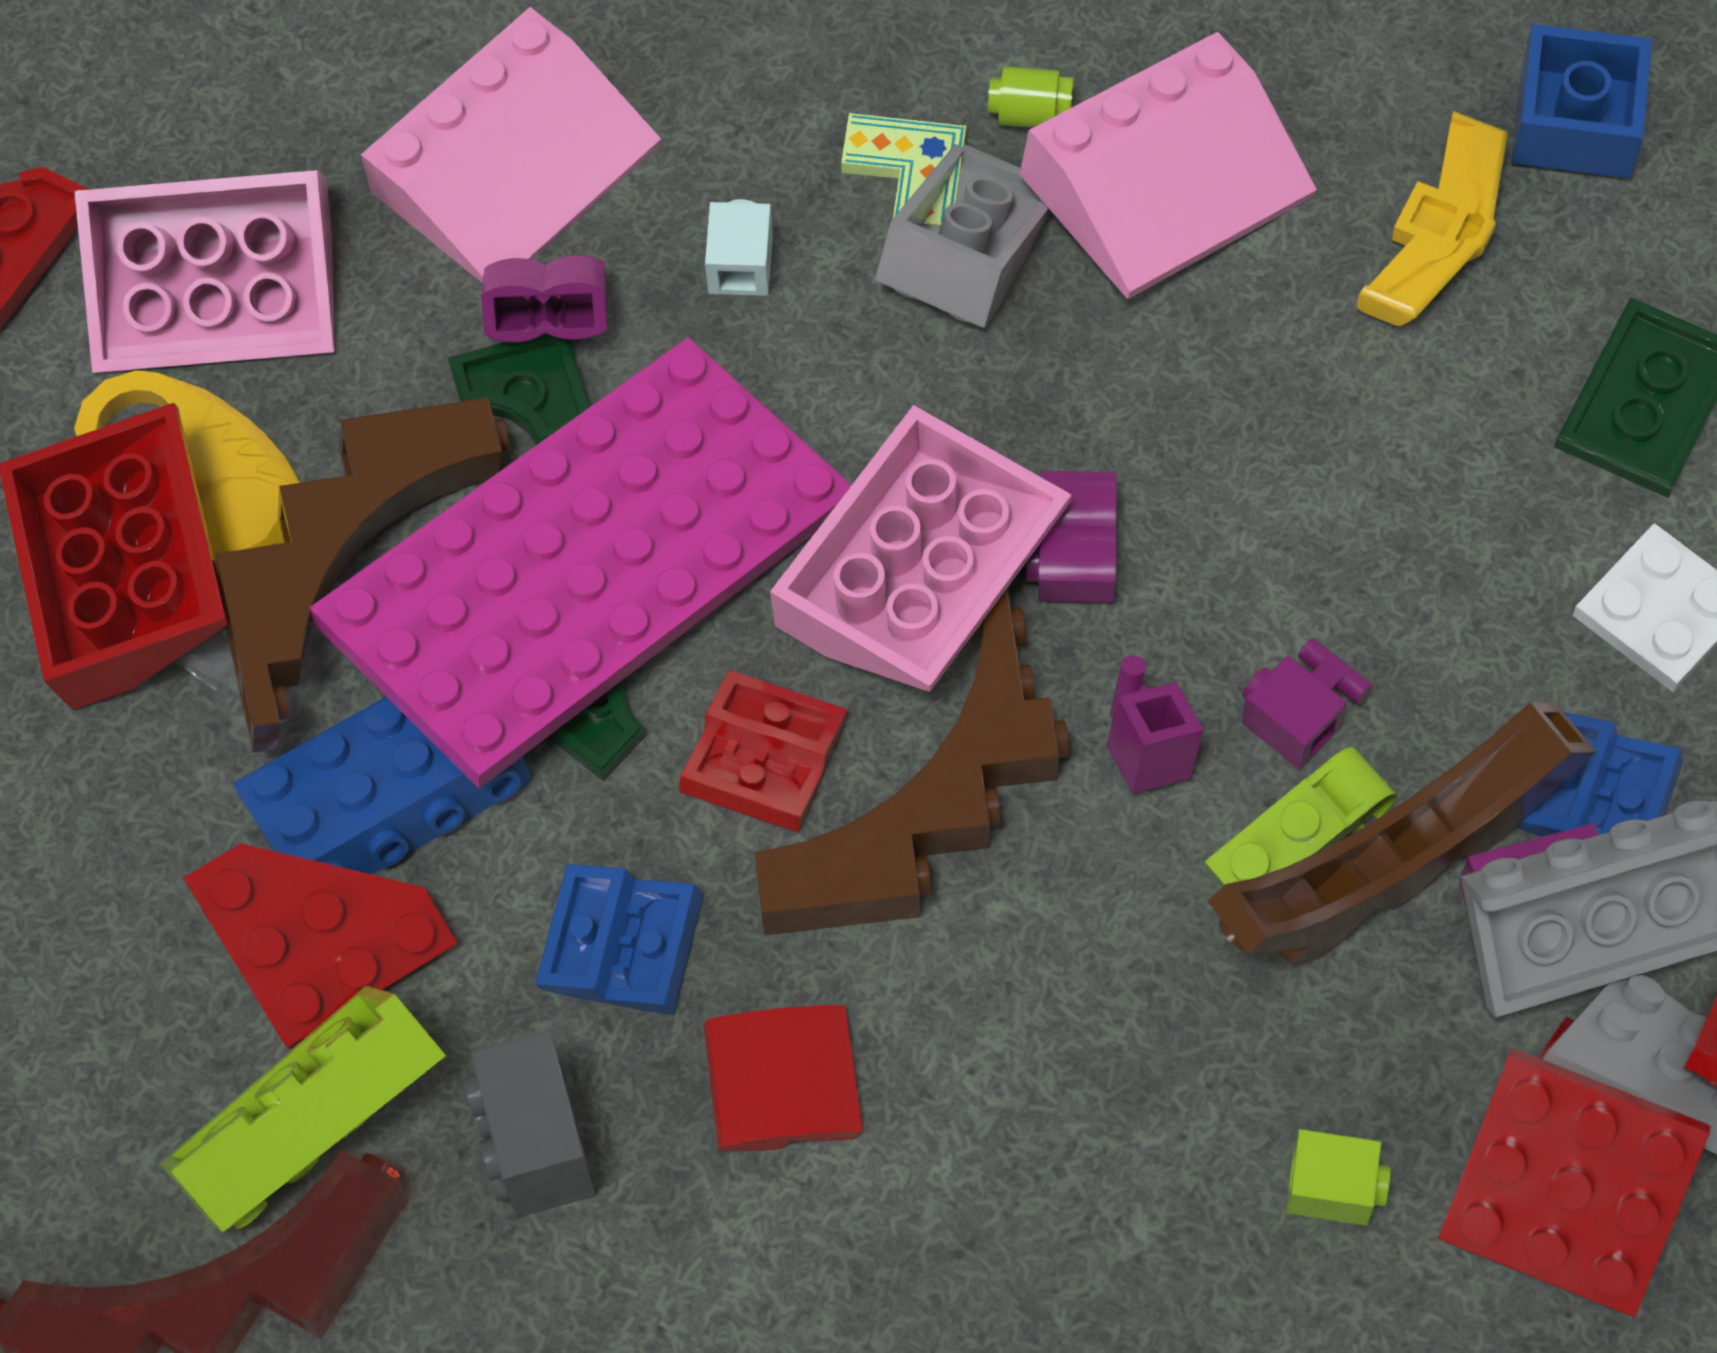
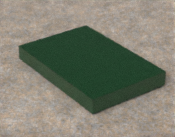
M1630 297L1558 434L1554 448L1669 498L1717 402V334Z

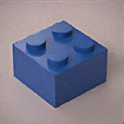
M1532 24L1521 67L1511 163L1631 179L1644 134L1652 39Z

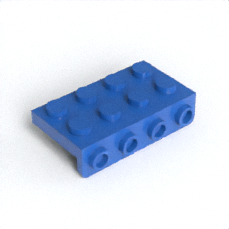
M384 697L232 784L273 851L373 875L385 867L398 863L404 856L440 835L455 830L461 823L494 804L509 799L517 791L529 784L531 775L522 756L479 789L387 697Z

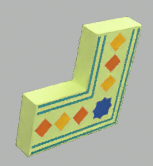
M849 113L841 173L899 178L894 218L954 144L961 147L964 146L966 126ZM962 156L923 225L940 227L945 209L949 205L956 203Z

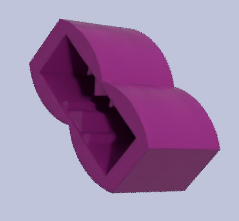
M574 255L555 259L546 265L531 259L509 258L486 266L484 268L481 290L484 335L504 342H521L534 339L545 332L564 339H584L606 331L608 315L606 262L589 256Z
M1041 470V478L1070 493L1072 501L1027 560L1026 582H1038V601L1114 603L1116 581V472Z

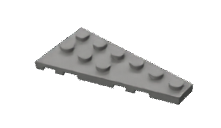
M1635 975L1609 983L1553 1044L1542 1060L1711 1125L1710 1134L1704 1149L1717 1154V1087L1708 1083L1702 1076L1684 1068L1706 1017L1690 1011L1666 994L1656 981L1647 976Z

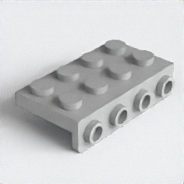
M1687 802L1678 806L1672 814L1648 821H1623L1614 825L1608 833L1585 840H1560L1549 845L1545 852L1521 859L1501 858L1493 860L1484 865L1481 871L1461 876L1486 1007L1494 1017L1497 1018L1717 951V802Z

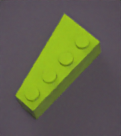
M365 986L164 1159L160 1166L211 1225L222 1233L232 1225L236 1230L241 1229L252 1222L266 1208L268 1202L265 1199L286 1182L291 1184L303 1177L316 1165L320 1155L339 1140L353 1133L372 1114L446 1055L394 993Z

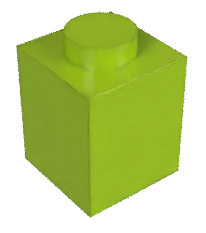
M1299 1129L1293 1149L1286 1213L1367 1226L1374 1206L1385 1207L1388 1197L1391 1166L1379 1165L1381 1142Z

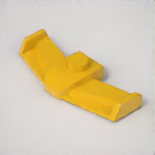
M1453 111L1439 187L1437 189L1417 181L1394 226L1391 239L1406 246L1369 286H1364L1358 296V310L1392 325L1403 326L1421 313L1466 262L1474 260L1484 253L1496 227L1494 213L1508 138L1507 131Z

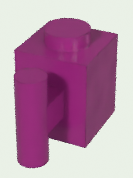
M1314 637L1302 647L1298 654V658L1314 670L1312 673L1287 655L1273 671L1267 667L1258 671L1242 693L1245 704L1241 723L1298 770H1301L1342 727L1347 702L1338 696L1336 692L1339 690L1358 705L1368 696L1373 688V684Z
M1134 655L1126 656L1121 661L1110 709L1112 723L1106 744L1132 794L1191 779L1203 734V728L1177 682L1147 689L1143 682L1147 668L1146 662Z

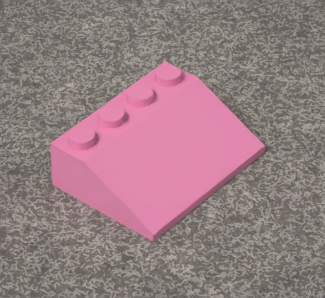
M529 7L361 154L371 193L483 283L484 268L496 261L509 258L533 260L661 145L662 141L577 44Z
M1219 32L1202 39L1030 129L1020 170V176L1127 299L1285 214L1314 196L1317 191L1254 70Z
M319 171L75 191L92 373L335 353L332 230L327 177Z
M913 405L771 589L770 596L775 627L828 658L931 692L1070 504L1072 495Z

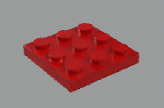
M1511 1048L1438 1239L1635 1318L1709 1137L1711 1125Z

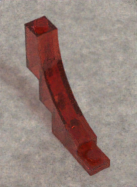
M341 1150L321 1179L292 1209L268 1229L227 1254L199 1267L166 1278L132 1285L97 1288L55 1286L23 1280L8 1303L0 1297V1352L157 1353L162 1346L173 1353H235L263 1307L317 1338L322 1339L408 1201L400 1181L397 1180L400 1172L385 1160L371 1153H365L362 1160Z

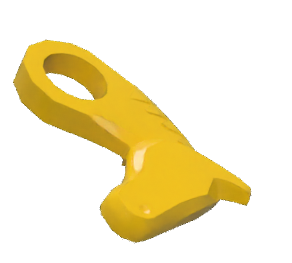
M135 370L104 380L82 401L74 427L76 436L105 427L113 415L126 406L148 403L162 407L173 402L177 405L215 561L216 554L284 543L277 515L279 486L300 482L286 457L269 437L249 418L221 398L203 388L160 373Z

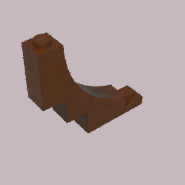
M488 397L342 419L339 454L345 476L279 486L277 515L284 543L216 554V569L230 623L225 626L252 753L278 749L280 725L289 723V710L284 688L300 684L303 655L313 624L310 621L311 610L309 607L327 595L341 571L358 551L381 530L407 512L437 497L465 487L484 483L498 473L501 456H508L509 441L503 419L494 420Z

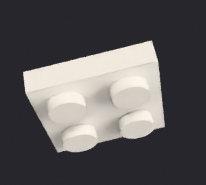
M1654 523L1576 605L1572 616L1674 693L1717 646V570Z

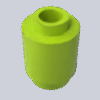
M1003 66L1002 78H990L988 113L999 114V126L1033 128L1072 108L1074 77L1060 76V70Z

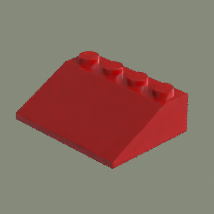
M174 402L0 463V476L43 681L72 710L134 689L230 624L179 408Z

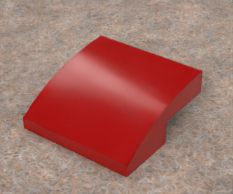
M729 670L705 714L704 732L680 775L679 792L799 833L841 735L848 709Z
M845 1005L799 1006L750 1011L711 1018L704 1022L703 1028L718 1151L783 1149L790 1141L855 1139L863 1131Z

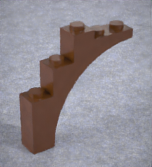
M1008 588L982 621V643L975 680L956 724L931 760L895 795L852 823L805 842L755 852L764 936L920 917V896L931 895L927 855L989 848L990 827L1001 825L999 798L996 787L1055 781L1058 779L1059 759L1069 757L1065 719L1053 720L1050 697L1035 699L1031 665H1019L1016 646L1026 645L1025 623L1022 608H1010Z
M1530 702L1489 739L1455 766L1372 823L1328 848L1292 865L1256 878L1225 884L1208 902L1221 918L1219 925L1226 938L1237 948L1246 951L1248 955L1275 951L1283 958L1289 959L1291 963L1319 960L1327 955L1376 909L1400 907L1408 903L1458 856L1475 855L1490 850L1597 751L1556 702Z

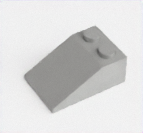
M954 144L891 220L875 281L894 288L902 296L919 299L944 310L959 321L973 323L984 328L1004 302L1052 212L1020 176L1021 168L966 144L963 147ZM962 156L956 203L949 205L945 209L940 227L923 225Z

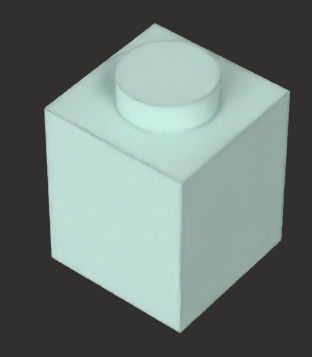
M744 199L732 200L728 203L710 202L705 258L708 294L768 296L773 240L770 204H758Z

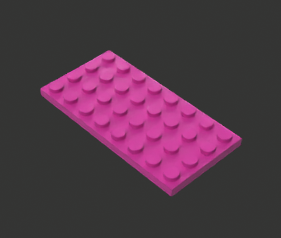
M687 337L309 607L311 610L310 621L480 789L814 535L851 487V484Z

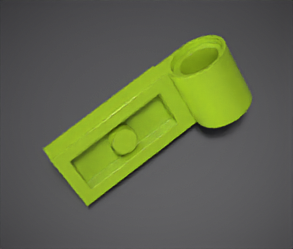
M1348 747L1334 755L1308 778L1301 781L1204 862L1223 886L1228 883L1265 875L1322 851L1343 839L1350 832L1354 833L1365 827L1362 823L1372 815L1377 819L1383 816L1396 801L1397 794L1355 747Z

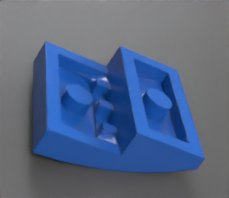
M1565 712L1597 752L1517 824L1516 827L1533 835L1544 837L1594 823L1598 835L1610 832L1614 825L1623 821H1648L1665 816L1683 764L1681 748L1619 736L1615 722Z
M567 864L535 985L541 990L559 995L652 1013L674 1015L703 893L693 883L635 879L626 868Z

